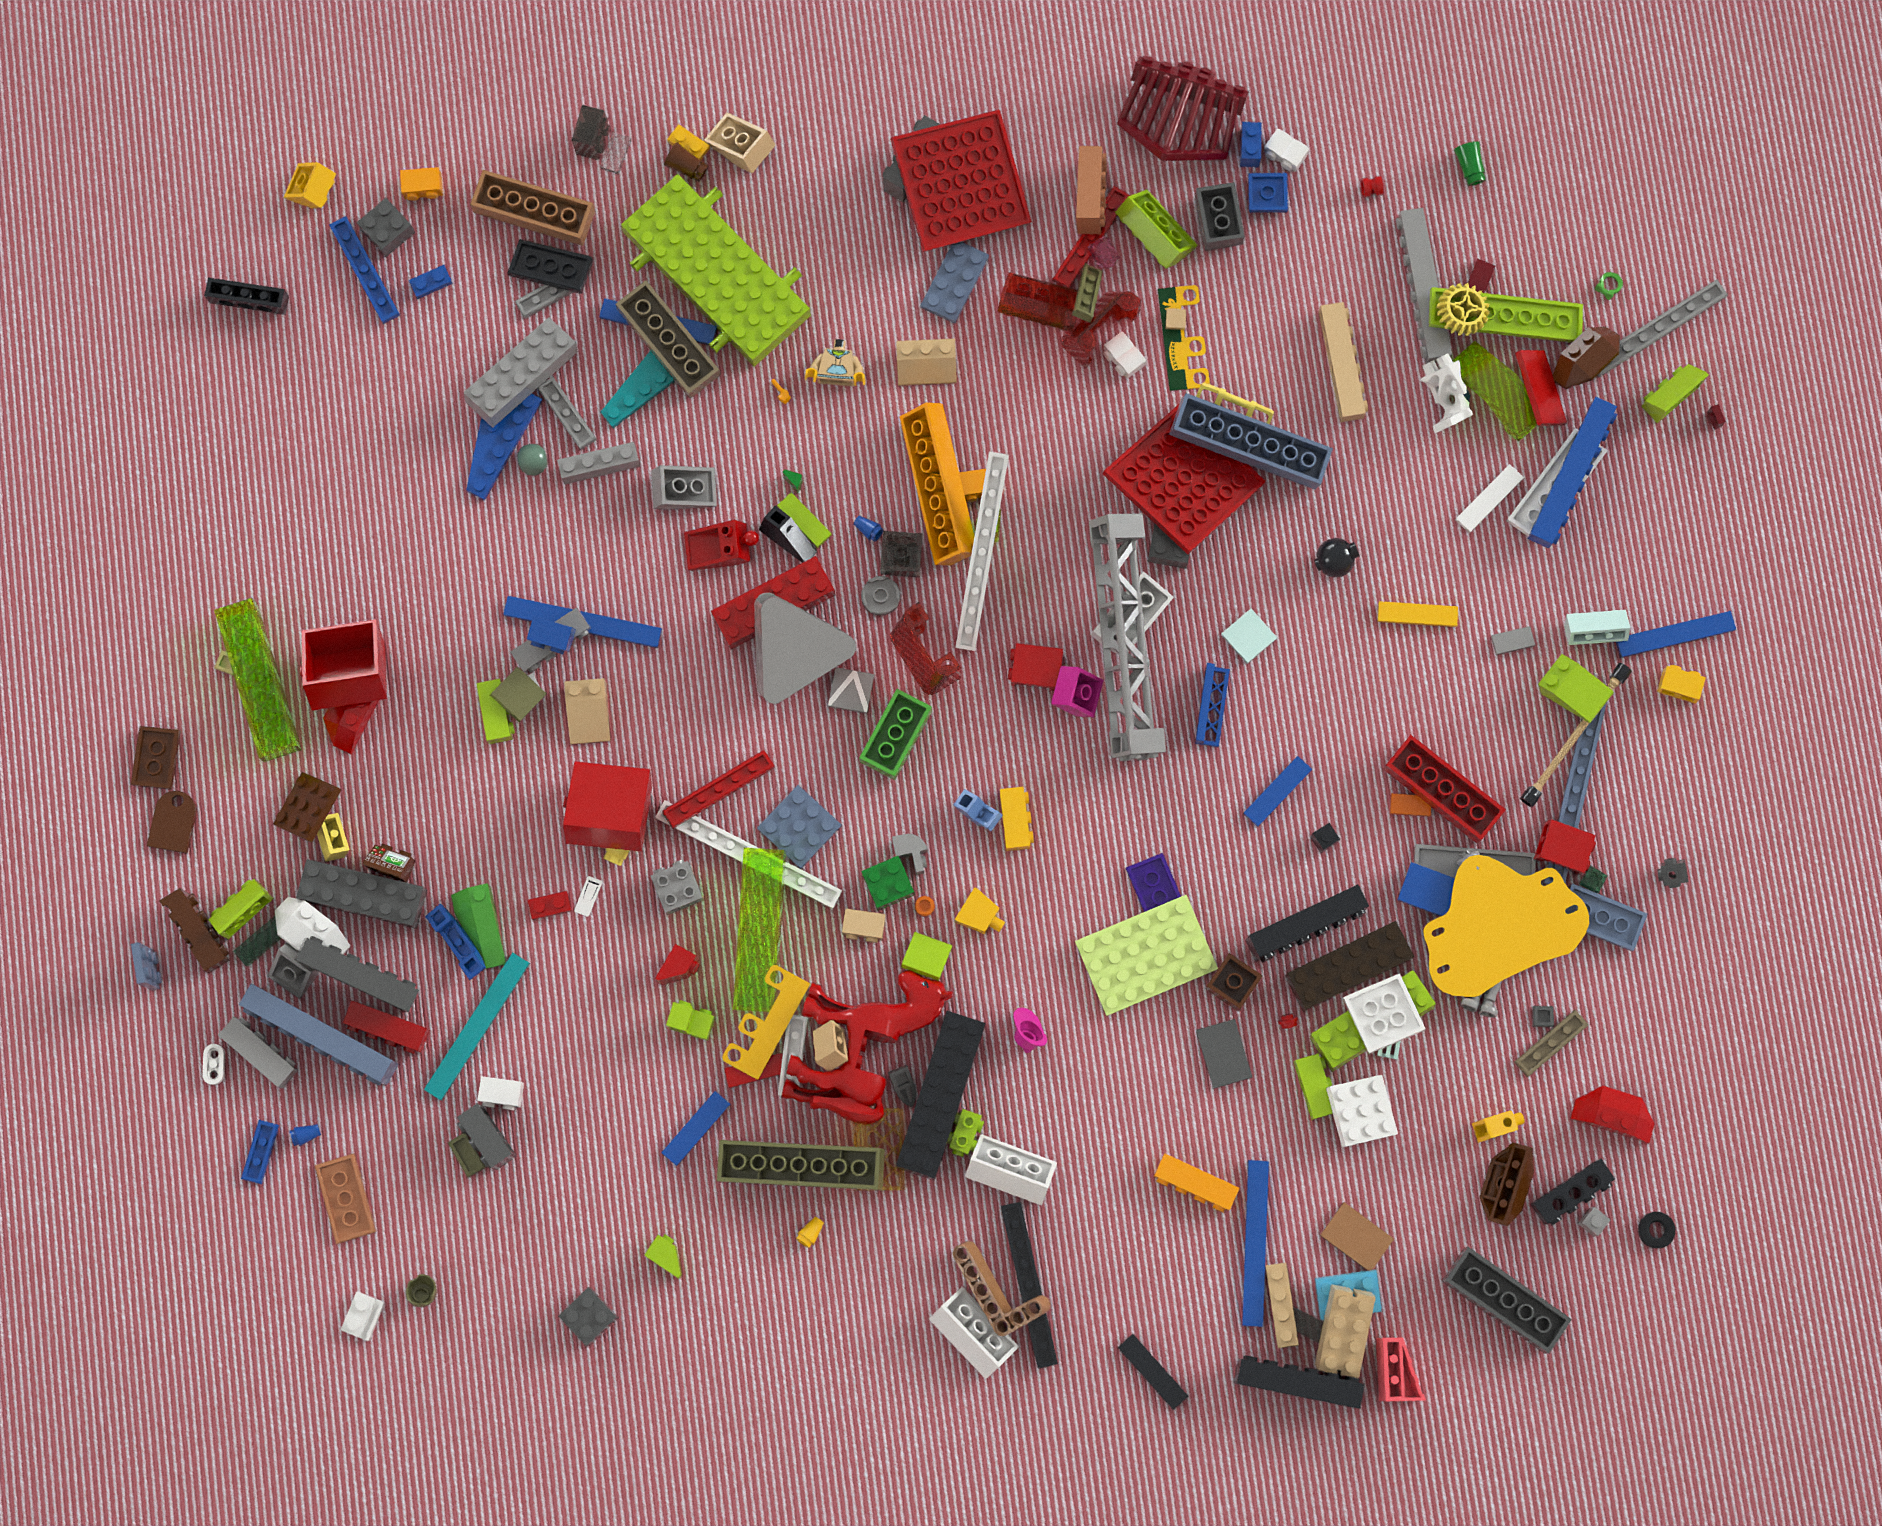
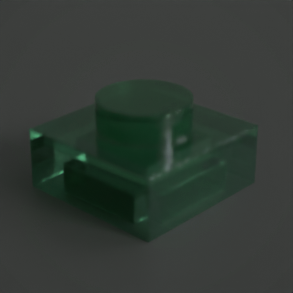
M1590 865L1579 884L1590 891L1599 893L1607 875Z

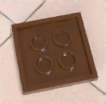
M302 772L287 796L283 807L277 814L273 825L312 843L341 789Z

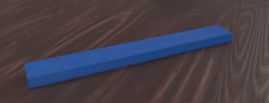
M508 596L503 615L532 622L533 616L555 622L573 609ZM580 611L591 627L588 630L589 634L654 648L659 646L662 628Z
M1248 1160L1242 1326L1263 1327L1269 1161Z

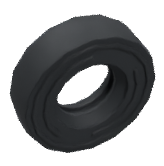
M1651 1212L1640 1220L1638 1234L1645 1245L1660 1249L1668 1246L1673 1241L1676 1227L1673 1220L1667 1214ZM1654 1222H1659L1664 1226V1234L1660 1238L1653 1237L1649 1232V1227Z

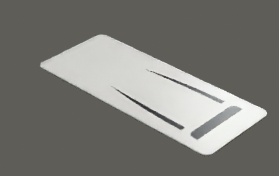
M590 876L587 877L574 912L587 917L590 915L602 885L601 880Z

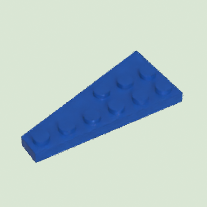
M530 394L493 428L481 417L466 489L467 492L485 501L541 405V398Z

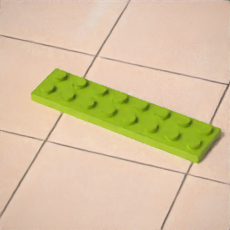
M1432 287L1430 289L1429 327L1444 328L1446 325L1445 322L1440 323L1442 316H1437L1439 309L1436 308L1437 304L1440 303L1438 301L1439 297L1447 290L1445 288ZM1489 293L1481 294V297H1487L1484 303L1490 304L1487 309L1490 311V314L1487 316L1488 321L1484 324V327L1477 332L1571 343L1582 334L1583 304ZM1461 297L1452 298L1450 303L1459 302ZM1468 317L1466 322L1475 321L1476 317Z

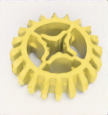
M1459 283L1456 287L1452 285L1443 292V295L1438 299L1440 303L1437 304L1436 308L1439 309L1437 316H1442L1440 323H1446L1444 329L1450 327L1451 333L1457 331L1458 336H1461L1464 332L1466 336H1469L1471 333L1475 334L1484 327V324L1488 321L1487 316L1490 314V311L1487 310L1490 304L1484 303L1487 297H1481L1482 290L1476 292V286L1470 289L1468 283L1464 286ZM1461 297L1459 302L1450 303L1452 298ZM1468 317H1476L1475 321L1466 322Z

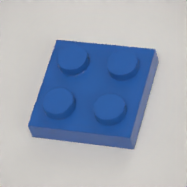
M1248 173L1249 213L1288 212L1287 173Z

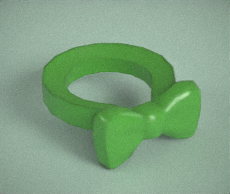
M1607 272L1602 275L1599 283L1596 284L1595 291L1601 292L1607 300H1610L1614 294L1621 290L1623 286L1622 278L1614 272ZM1608 277L1614 278L1618 283V287L1613 290H1606L1604 288V279Z

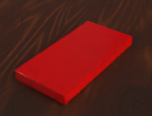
M1519 350L1515 355L1537 425L1560 426L1566 424L1567 420L1545 350Z

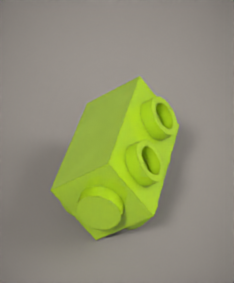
M962 1109L961 1113L957 1112L953 1123L957 1125L955 1132H950L947 1141L950 1144L949 1149L953 1150L952 1154L964 1157V1154L969 1155L970 1151L974 1152L977 1140H974L976 1132L981 1133L984 1121L981 1120L982 1115Z

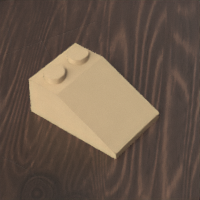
M726 113L703 140L736 166L750 173L756 170L775 147V143L767 130L730 113Z
M605 679L564 682L570 744L609 742L610 726L607 683Z

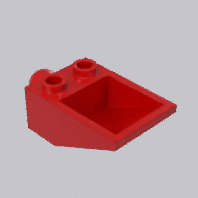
M735 519L684 532L688 570L735 566L751 562L749 546H755L759 541V536L755 531H747L746 523Z

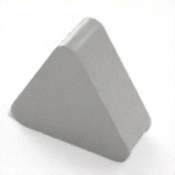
M762 593L756 598L754 612L757 691L769 703H780L854 655L856 651L854 639L839 628L772 593Z

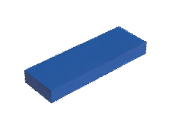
M263 1120L258 1121L241 1179L258 1184L263 1183L280 1125Z

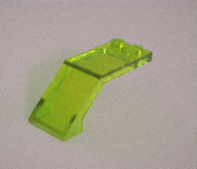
M1474 341L1452 360L1453 363L1458 360L1460 362L1463 383L1487 402L1504 425V430L1519 442L1537 426L1523 382L1515 372L1479 343Z

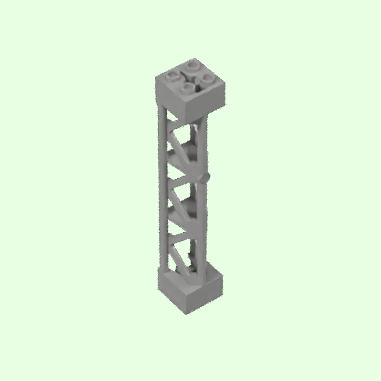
M1107 514L1090 520L1089 531L1091 547L1093 548L1110 722L1111 758H1119V761H1131V759H1137L1138 761L1148 760L1149 758L1159 757V753L1166 752L1164 728L1154 729L1148 671L1150 660L1147 657L1136 549V540L1145 537L1143 514ZM1108 544L1110 559L1105 565H1102L1100 545ZM1128 556L1130 558L1132 585L1119 572L1120 567ZM1120 584L1126 589V591L1130 595H1128L1123 589H1121ZM1104 585H1107L1113 591L1114 601L1106 603ZM1115 608L1116 622L1111 628H1108L1107 609ZM1134 620H1136L1138 649L1125 635ZM1115 634L1117 636V641H1115L1113 638ZM1126 647L1136 658H1134L1129 652H1127ZM1110 648H1113L1119 654L1120 665L1112 667ZM1121 671L1122 686L1118 691H1114L1113 672ZM1141 682L1144 712L1132 700V695ZM1121 698H1123V705L1120 703ZM1117 712H1120L1125 717L1126 733L1118 732ZM1133 712L1140 718V720L1133 715Z

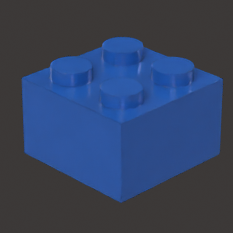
M533 616L527 640L531 641L530 645L544 649L546 645L551 647L550 651L564 654V651H570L576 629Z

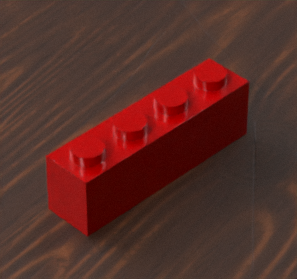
M351 1000L343 1023L348 1025L347 1030L358 1033L359 1030L366 1032V1037L374 1040L380 1037L385 1039V1044L393 1047L399 1044L404 1046V1051L415 1054V1051L422 1052L430 1032L425 1027Z

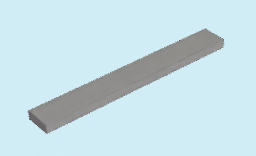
M1715 280L1620 340L1619 355L1597 376L1600 378L1728 296L1727 292L1719 281Z

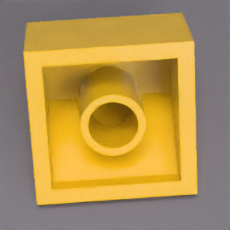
M319 162L298 163L284 198L309 208H322L327 201L329 190L334 185L336 173Z

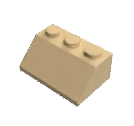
M955 339L896 341L898 386L957 383Z

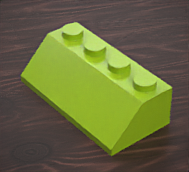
M1148 189L1128 196L1115 212L1119 216L1120 221L1130 228L1132 234L1139 238L1145 245V248L1157 258L1158 263L1166 269L1176 265L1198 246Z

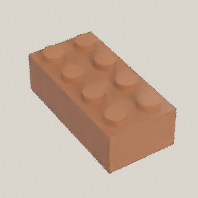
M1079 146L1076 207L1078 234H1101V227H1105L1107 155L1103 153L1102 146Z

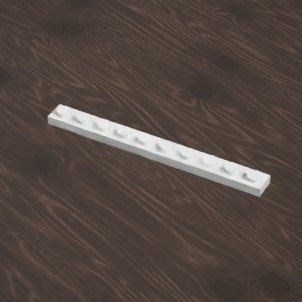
M989 451L955 648L975 651L1009 454Z
M664 800L655 818L670 826L662 811L673 804ZM697 816L675 827V829L832 909H834L842 893V890Z

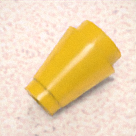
M814 1216L797 1233L796 1240L803 1246L810 1248L811 1245L815 1244L824 1222Z

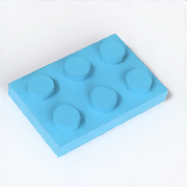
M1376 1270L1314 1278L1320 1320H1324L1331 1284L1348 1287L1352 1292L1353 1289L1372 1292L1376 1297L1373 1313L1382 1312Z

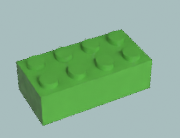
M896 689L859 757L860 763L896 780L932 713V706Z

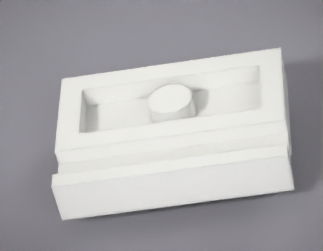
M356 1291L341 1331L370 1341L385 1302Z

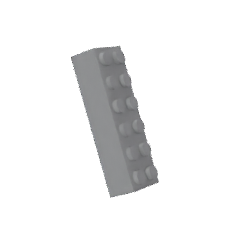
M548 317L463 392L465 403L493 428L577 353L576 342Z

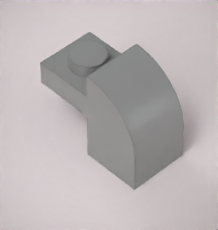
M914 834L893 836L892 841L895 855H899V858L912 856L916 875L924 874V868L927 867L925 855L921 856V854L928 852L925 842Z

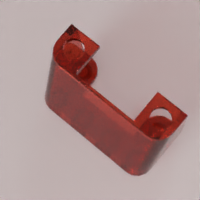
M920 602L904 612L892 629L890 639L922 691L928 695H934L961 679L962 668L952 652L936 661L932 660L918 638L926 629V621L930 619ZM946 660H950L953 662L954 666H942V663Z

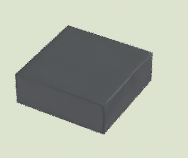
M1532 1006V1027H1554V1006Z

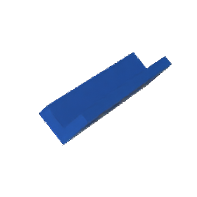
M1207 663L1205 669L1195 744L1219 747L1230 669L1215 667L1213 663ZM1214 672L1225 674L1224 681L1219 685L1213 680ZM1215 690L1222 696L1221 701L1216 704L1210 699L1211 693ZM1214 709L1219 715V719L1212 724L1208 719V713ZM1210 728L1216 734L1215 742L1204 740L1205 732Z

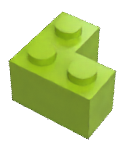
M679 1000V1003L673 1002L666 1026L670 1030L708 1041L715 1021V1017L711 1015L712 1012L700 1008V1011H696L692 1008L691 1003Z

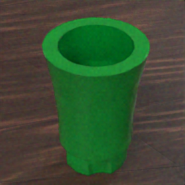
M1469 142L1456 147L1454 152L1460 163L1467 185L1475 186L1486 181L1480 142Z

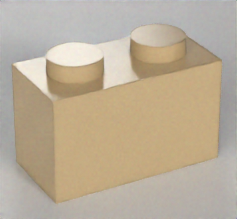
M845 909L842 935H846V939L858 940V937L866 938V942L878 943V940L882 941L886 914Z
M830 1020L813 1031L815 1061L820 1067L831 1071L848 1061L845 1029L833 1020Z

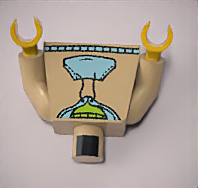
M842 339L834 340L833 349L825 348L824 353L817 356L805 373V380L808 377H812L813 382H816L817 378L819 384L854 387L859 381L863 382V385L866 384L864 369L858 357L853 356L851 350H845L846 341Z

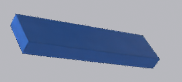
M1297 756L1243 814L1259 827L1312 771V768Z
M714 1091L661 1153L678 1166L731 1104Z

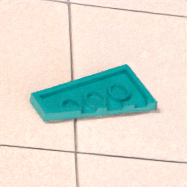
M649 351L601 410V415L614 429L675 381L654 354Z

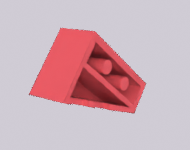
M1403 1337L1376 1338L1379 1401H1425V1396L1420 1389L1419 1380L1413 1370L1412 1361Z

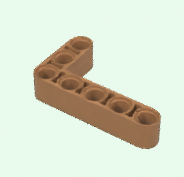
M965 1241L954 1248L953 1257L997 1335L1006 1336L1049 1311L1050 1301L1043 1295L1036 1296L1012 1310L977 1245L972 1241ZM963 1248L966 1249L967 1255L964 1254ZM973 1266L976 1267L978 1274L974 1272ZM983 1284L987 1287L988 1292L984 1290ZM993 1303L997 1305L998 1310L994 1308ZM1035 1303L1040 1306V1310L1036 1308ZM1019 1312L1023 1314L1024 1320L1020 1317ZM1003 1321L1007 1323L1008 1329L1004 1326Z

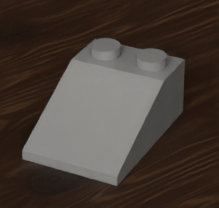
M660 465L651 470L653 509L675 510L717 506L715 468Z

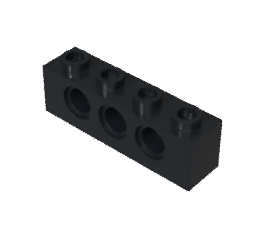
M209 277L204 294L211 304L286 315L289 295L285 289Z
M1598 1159L1530 1205L1544 1225L1550 1223L1552 1226L1562 1219L1560 1216L1565 1212L1569 1215L1579 1208L1577 1204L1584 1201L1587 1203L1595 1198L1594 1193L1598 1190L1604 1192L1612 1186L1610 1182L1615 1180L1603 1160ZM1588 1177H1592L1595 1180L1593 1188L1588 1187L1586 1184ZM1571 1188H1575L1578 1191L1576 1199L1571 1198L1569 1195ZM1554 1199L1560 1200L1562 1204L1560 1210L1553 1208L1552 1203Z

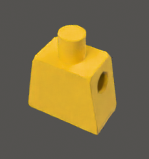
M974 887L955 918V923L985 934L989 927L1000 932L1006 922L996 917L999 907L976 887Z
M1510 1110L1474 1122L1472 1126L1477 1141L1480 1143L1514 1132L1525 1121L1521 1112L1513 1114Z

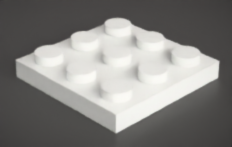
M1400 973L1343 997L1368 1054L1425 1031L1424 1024Z
M1382 1075L1326 1088L1342 1148L1398 1134Z

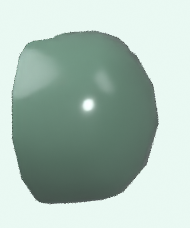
M538 444L525 445L518 452L517 460L519 467L527 475L536 476L542 473L548 465L546 452Z

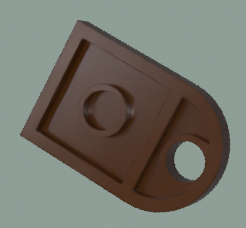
M170 791L160 797L153 815L147 842L148 847L188 854L197 814L196 804L189 795L181 791ZM181 796L183 803L178 807L174 806V798Z

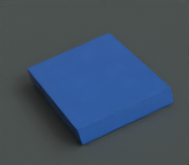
M1411 862L1397 901L1441 917L1449 911L1455 878Z

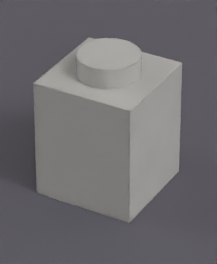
M1591 1207L1577 1224L1593 1237L1600 1235L1611 1220L1596 1207Z

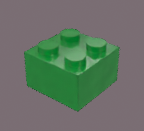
M899 855L861 871L877 911L915 895Z

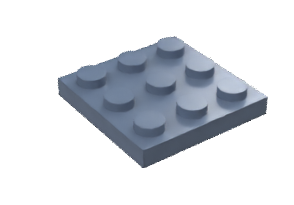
M797 785L757 829L794 864L802 869L842 827V824Z

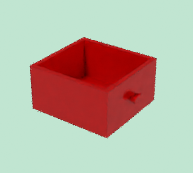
M377 619L301 631L302 666H300V676L302 677V686L312 711L387 699L385 643Z
M574 761L568 797H564L563 808H566L563 821L566 844L642 852L652 793L650 769Z

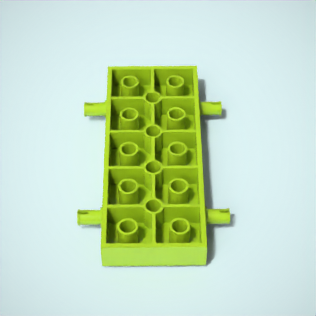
M677 174L621 224L623 233L641 251L629 264L636 272H639L649 261L652 262L717 327L720 334L708 344L715 353H718L729 342L755 367L811 316L810 308L790 288L791 285L802 277V274L799 270L796 271L797 268L793 267L783 278L779 277L711 208L717 200L723 197L722 192L715 186L707 195L700 197Z

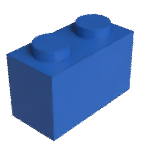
M1242 122L1240 130V167L1259 168L1261 161L1262 122Z

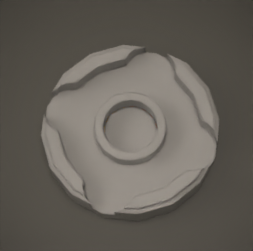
M876 576L869 579L861 591V600L864 607L870 613L877 616L887 615L898 607L900 590L898 585L888 577Z

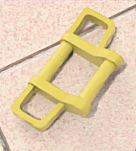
M1207 383L1201 384L1196 397L1200 398L1203 389L1217 393L1218 396L1214 404L1220 406L1224 399L1248 409L1246 416L1252 417L1254 410L1257 409L1268 414L1267 424H1270L1274 415L1273 410L1257 404L1255 401H1247L1227 393L1223 388Z

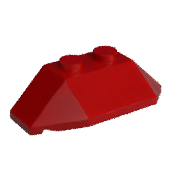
M379 700L327 709L323 720L334 747L352 755Z
M1603 1085L1575 1099L1570 1116L1572 1120L1647 1144L1650 1143L1655 1125L1643 1098Z

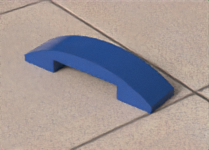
M439 904L425 916L433 929L441 934L460 961L459 966L469 980H472L486 968L472 940L442 904Z

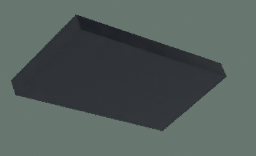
M519 239L507 273L511 277L582 294L594 260L590 256Z

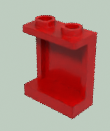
M1016 643L1015 649L1011 648L1010 660L1014 661L1013 668H1009L1007 680H1011V686H1015V684L1050 688V691H1055L1062 664L1063 649Z
M1553 819L1545 821L1534 859L1540 862L1548 861L1573 870L1577 875L1583 874L1590 867L1589 857L1596 846V841H1594L1596 835Z

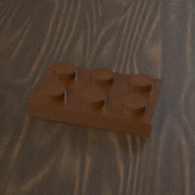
M139 726L131 778L132 786L172 790L180 730Z

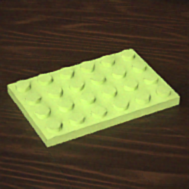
M1187 894L1075 941L1106 1016L1218 969Z

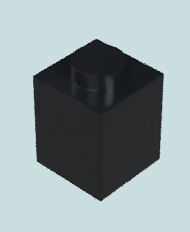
M1330 823L1313 832L1310 836L1320 853H1323L1340 841L1339 836Z

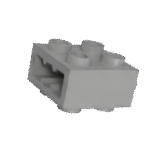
M679 860L672 864L673 867L666 870L665 867L659 868L651 875L666 915L704 901L688 861Z

